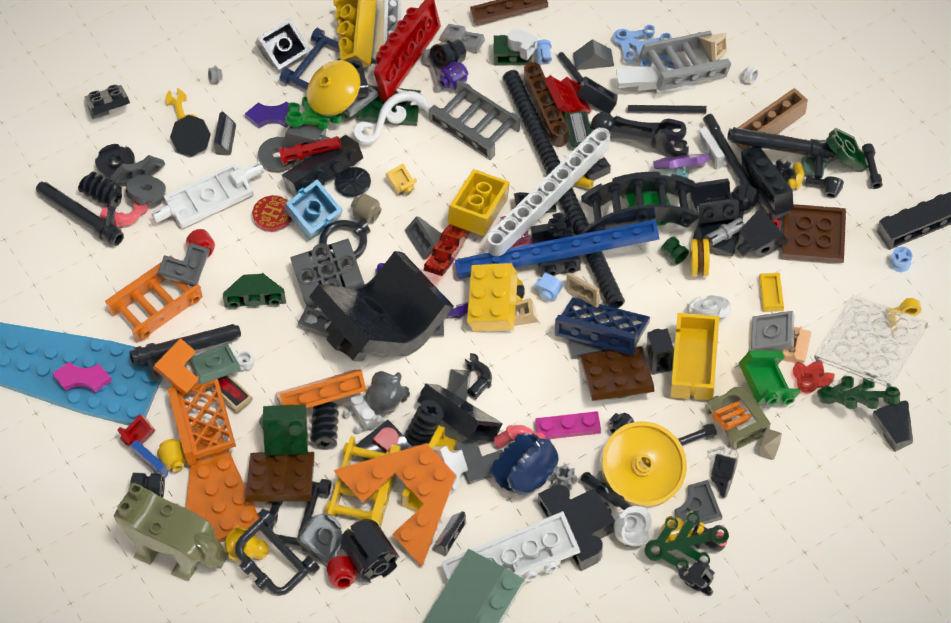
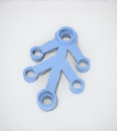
M647 24L644 26V29L629 31L624 28L618 29L613 34V40L616 45L622 47L624 62L630 64L635 61V53L630 50L629 45L636 48L639 57L643 44L664 40V38L670 39L672 35L664 32L658 38L642 41L635 39L644 36L650 38L655 35V27ZM668 55L659 56L665 62L666 68H675ZM640 60V67H652L651 60Z

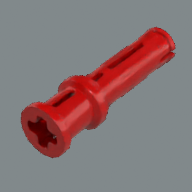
M336 136L304 145L296 143L292 147H280L279 153L282 163L286 165L289 161L298 159L302 161L306 156L341 149V142L339 137Z

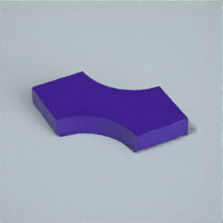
M285 101L280 105L266 106L258 102L244 113L245 118L258 128L268 124H279L287 127L289 125L285 123V117L288 113L289 103Z

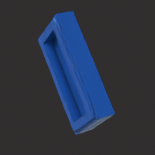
M135 440L131 444L135 455L156 474H164L165 478L169 475L166 466L139 441Z

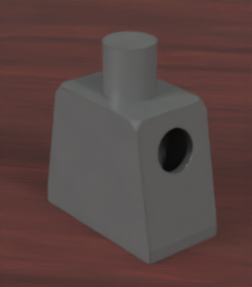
M303 124L298 128L289 127L287 129L283 147H292L296 143L304 145L329 139L330 137L326 136L327 129H318L317 125Z

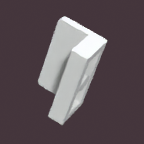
M707 127L700 128L698 142L705 153L709 154V159L717 170L729 165L725 155Z

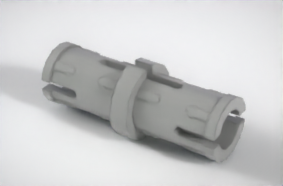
M737 218L727 225H720L719 229L705 235V239L711 240L709 246L712 247L724 239H730L733 234L739 232L745 225L744 222L739 224L743 220Z

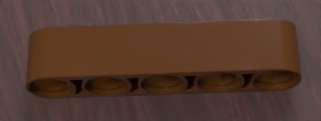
M529 62L524 66L525 86L552 145L563 147L568 141L567 124L544 80L546 77L541 66L536 62Z

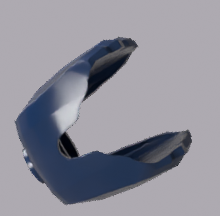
M524 432L523 434H518L515 442L510 443L508 447L504 448V451L500 453L499 460H494L490 472L494 482L498 483L500 488L526 496L545 484L547 478L553 473L558 464V453L549 438L541 439L534 433L528 434Z

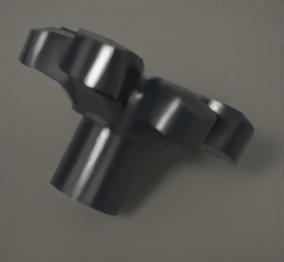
M781 159L776 160V165L774 164V166L786 182L789 183L788 180L795 174V169L790 168V161L783 163Z

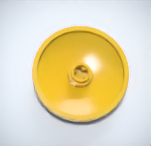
M638 421L622 426L608 439L601 455V471L607 486L619 495H622L630 505L654 507L665 503L679 491L686 477L687 460L681 443L668 429L656 423Z

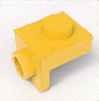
M403 163L385 174L397 195L401 192L404 194L409 193L415 189L414 185L418 182L416 178L413 179Z

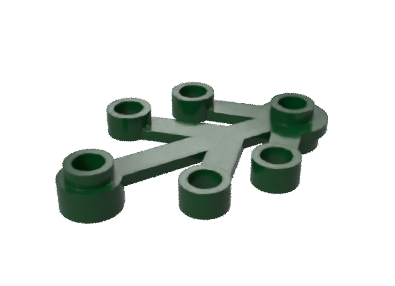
M843 376L840 384L834 387L823 386L819 389L817 397L823 404L837 402L844 405L845 408L855 409L857 408V402L869 409H877L879 407V398H883V401L887 404H898L901 392L895 386H889L885 391H865L875 387V378L873 376L863 377V382L855 387L852 376Z
M691 510L686 514V522L673 541L666 542L671 531L678 527L677 518L668 516L658 538L651 539L646 543L644 548L645 555L652 561L663 559L675 566L678 571L680 569L678 564L681 561L686 563L685 567L688 570V560L684 557L677 558L668 551L678 550L697 562L700 557L706 556L708 559L705 563L709 565V554L698 552L690 546L712 540L717 544H723L729 539L728 529L724 525H716L709 532L687 537L693 526L700 520L699 514ZM694 514L697 516V519L690 521L689 516ZM669 520L676 522L674 526H668L667 523ZM722 530L724 533L722 536H716V531ZM658 546L660 548L659 551L656 553L651 551L652 547Z

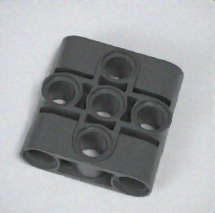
M349 238L328 245L317 244L310 251L290 257L307 307H317L309 296L318 284L343 287L342 282H344L346 288H358L364 285ZM330 250H333L335 258L332 257ZM321 254L326 255L324 258H318ZM311 256H312V258H313V261H314V264H315V265H312V262H311V259H310ZM347 265L352 266L350 269H343ZM326 272H332L331 275H324ZM307 278H312V281L305 282L304 280Z

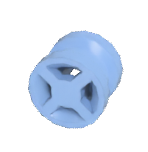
M901 246L893 250L890 261L893 270L906 272L910 269L913 257L910 249Z

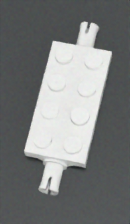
M258 161L243 169V167L238 168L234 162L164 195V201L167 205L151 211V215L156 223L173 216L183 229L253 196V190L248 182L250 178L264 173L263 166Z

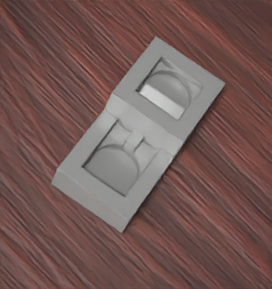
M449 23L440 36V39L444 42L457 38L463 42L466 51L474 53L478 52L485 41L483 34L467 32L465 26Z

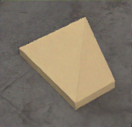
M726 33L698 37L712 61H717L727 53Z
M568 273L567 292L597 308L599 306V288Z

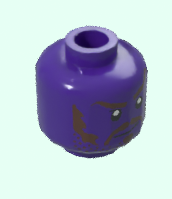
M453 61L440 70L439 82L444 88L456 90V82L460 80L466 83L469 72L463 63Z

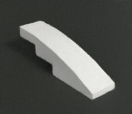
M656 67L616 68L619 88L637 86L638 91L656 89L657 93L696 89V85L691 84L659 91L656 84L660 73ZM666 68V69L670 71V70H674V69H676V68Z

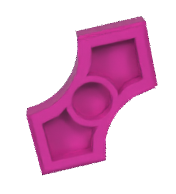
M68 362L52 373L53 377L65 391L75 387H84L95 393L112 382L111 377L100 364L89 368H80Z

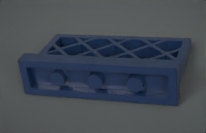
M572 297L561 315L558 314L555 319V336L634 356L637 343L650 323V316L599 304L596 308L582 299ZM575 305L583 308L575 310L573 307ZM599 311L602 313L595 315L593 312ZM588 314L589 317L581 318L580 315ZM614 316H619V317H622V318L614 320L613 317H614ZM606 318L609 320L608 322L601 323L599 321ZM633 321H640L642 323L634 325ZM626 323L628 324V327L620 328L619 326Z

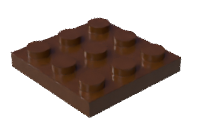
M794 204V209L790 210V214L784 215L783 234L788 239V242L782 246V258L844 263L846 208Z
M642 346L636 347L634 356L613 350L580 355L591 401L654 392V383Z
M265 452L250 453L246 502L311 501L315 452H308V454L274 456H265Z

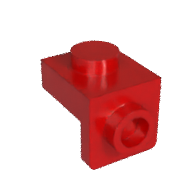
M141 414L126 429L122 427L117 429L121 435V441L127 446H130L135 440L143 444L156 431L146 417Z

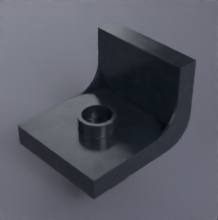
M394 251L379 272L363 286L346 288L318 284L309 296L331 321L325 330L329 334L326 338L328 343L335 350L346 354L352 361L361 362L368 354L401 357L413 354L428 341L454 307L409 257L400 251Z

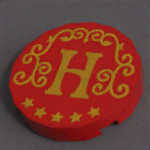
M276 195L265 196L258 200L252 211L253 220L257 227L267 232H276L277 229L286 228L292 220L284 210L288 200Z

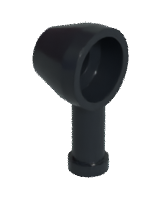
M806 176L805 185L824 187V193L827 197L836 198L843 189L844 181L834 176H827L824 179Z

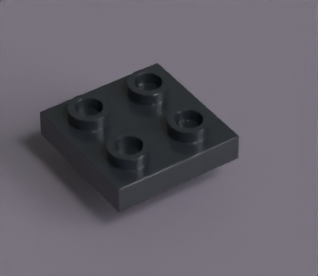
M117 84L110 85L102 91H92L87 96H84L92 119L109 115V110L130 104L129 97L122 85Z

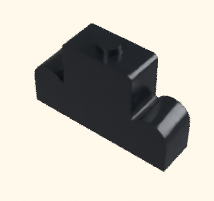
M560 484L538 493V505L547 518L564 512L580 549V553L571 556L580 571L600 562L603 555L601 539L614 532L615 519L611 515L612 511L609 504L602 501L595 489H591L573 499H570L569 489Z

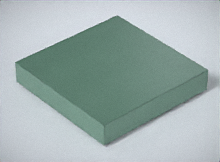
M228 344L200 353L190 359V363L201 384L241 370Z

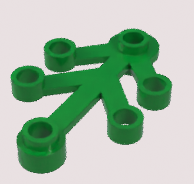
M307 96L302 98L301 106L304 107L303 113L300 112L299 103L291 102L288 104V113L285 117V123L293 128H298L303 124L317 125L318 129L325 130L329 126L328 119L335 124L342 122L341 113L333 116H323L316 113L310 107Z

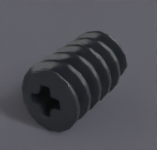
M95 171L84 176L79 182V192L90 196L91 199L96 200L105 207L113 206L117 208L122 200V186L118 185L116 187V183H110L107 178L103 180V176H97Z
M424 400L421 402V406L417 408V412H415L404 433L406 440L415 446L429 444L444 417V411L438 403Z
M330 401L313 406L311 442L313 445L325 449L337 446L336 439L338 434L336 432L338 431L337 424L339 423L337 418L339 411L336 410L339 405Z

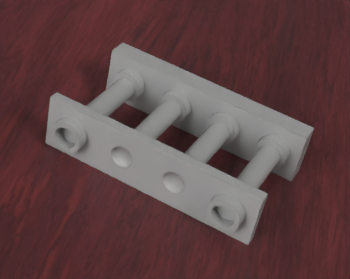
M711 30L643 44L639 59L651 58L660 73L656 84L659 91L727 77L732 65L730 60L727 58L712 61L698 38L712 35ZM701 48L709 62L700 63L692 49ZM684 51L693 66L684 67L676 53ZM668 55L676 69L667 70L659 56Z

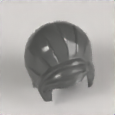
M378 371L373 375L371 385L365 393L366 402L372 410L376 412H390L398 407L401 400L406 401L410 397L409 387L400 384L402 378L400 372L392 375L384 371Z

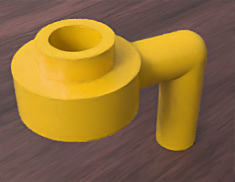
M906 298L899 307L886 311L891 333L898 331L895 316L913 317L922 311L919 300Z

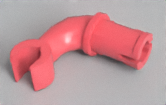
M133 202L134 209L128 214L115 212L114 224L117 227L132 225L138 220L140 215L147 213V202L141 206L140 203ZM106 207L100 213L102 219H106L108 209Z
M509 425L505 431L494 437V443L501 449L511 441H515L518 434H523L524 432L528 434L534 433L541 439H546V437L542 433H535L524 425Z

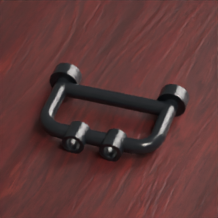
M322 478L320 482L313 481L312 499L307 502L298 535L306 522L313 516L318 496L328 497L330 495L331 480ZM283 501L268 502V504L272 505L270 511H266L275 519L269 526L272 531L278 521V512ZM276 534L286 545L301 547L302 552L310 553L296 541V537Z
M263 508L257 513L259 519L237 540L235 554L242 562L239 565L240 569L247 575L252 573L257 578L254 583L262 591L267 588L274 595H286L310 572L315 574L320 569V566L310 556L301 561L269 528L275 519ZM259 530L298 570L282 587L276 586L243 550L244 545Z

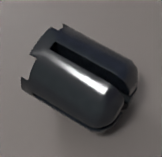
M371 519L359 520L350 526L351 529L347 528L342 534L340 540L341 547L365 583H372L370 579L380 575L385 578L397 568L396 561L400 556L376 521Z

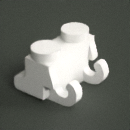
M360 393L354 394L349 398L348 406L352 407V410L348 411L345 409L343 411L345 418L356 415L362 424L361 427L358 425L354 426V431L357 434L367 429L371 431L384 422L380 414H374V411L367 404L365 396Z

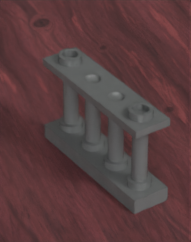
M458 80L456 82L457 95L444 108H439L433 104L429 108V121L491 161L496 156L495 142L509 128L518 133L520 131V118L515 113L509 112L474 90L468 83ZM463 99L472 103L459 118H454L449 114ZM479 108L488 113L474 128L464 124ZM494 118L503 123L489 138L479 134Z

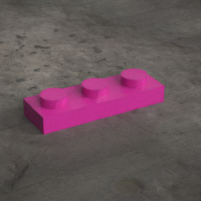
M598 411L535 418L536 432L544 434L546 439L601 434Z

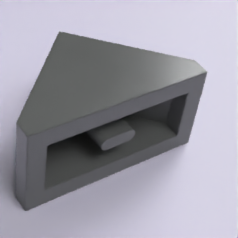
M591 39L573 53L574 65L577 70L614 66L611 48L594 39Z

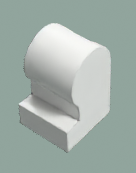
M511 29L508 32V47L512 51H519L520 57L528 60L537 48V36L522 29Z

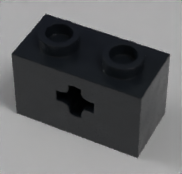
M668 328L654 329L647 332L646 356L652 375L669 372L673 369L674 347Z

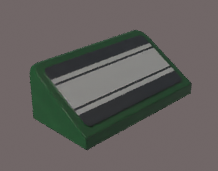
M587 111L564 114L570 142L574 148L592 133Z

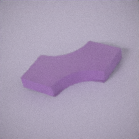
M709 154L665 157L653 161V166L655 169H673L683 166L700 165L709 161Z

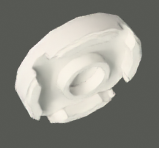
M709 295L706 299H701L699 296L690 302L691 314L712 315L721 318L731 312V302L719 295Z

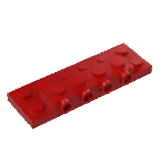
M424 0L419 5V8H408L403 20L398 21L394 32L388 35L385 45L379 47V52L376 55L378 65L374 69V76L382 101H387L394 95L396 89L401 85L420 58L421 53L427 48L441 28L435 0Z

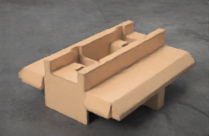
M802 326L800 328L794 327V349L780 350L785 357L782 361L795 363V361L805 362L812 332L802 329Z

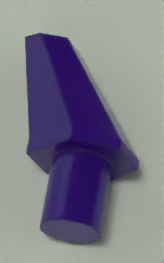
M469 302L456 305V308H452L447 317L458 316V318L464 316L468 313Z

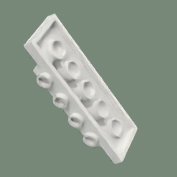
M564 512L470 549L525 579V581L535 579L537 573L542 571L546 573L555 571L558 568L557 565L561 564V560L580 553ZM467 551L441 561L448 581Z

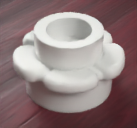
M752 65L745 67L742 71L744 83L754 84L757 81L759 70Z
M240 351L236 355L241 370H249L254 366L255 358L249 351Z

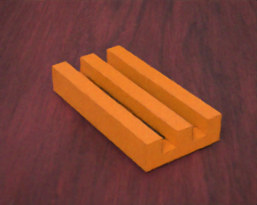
M739 402L715 410L711 415L724 431L744 424L752 418L750 413L745 414L747 410L744 407L739 408L741 405ZM737 416L740 417V418H737V419H735V420H732V421H730V422H728V423H726V424L724 423V421H729V420H731V419L734 418V417H737Z

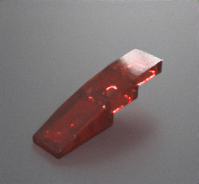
M449 224L441 233L440 241L433 247L432 255L425 262L423 271L443 276L457 257L470 231Z

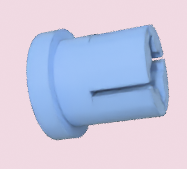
M537 40V48L534 52L539 65H546L552 62L550 50L552 44L550 40Z

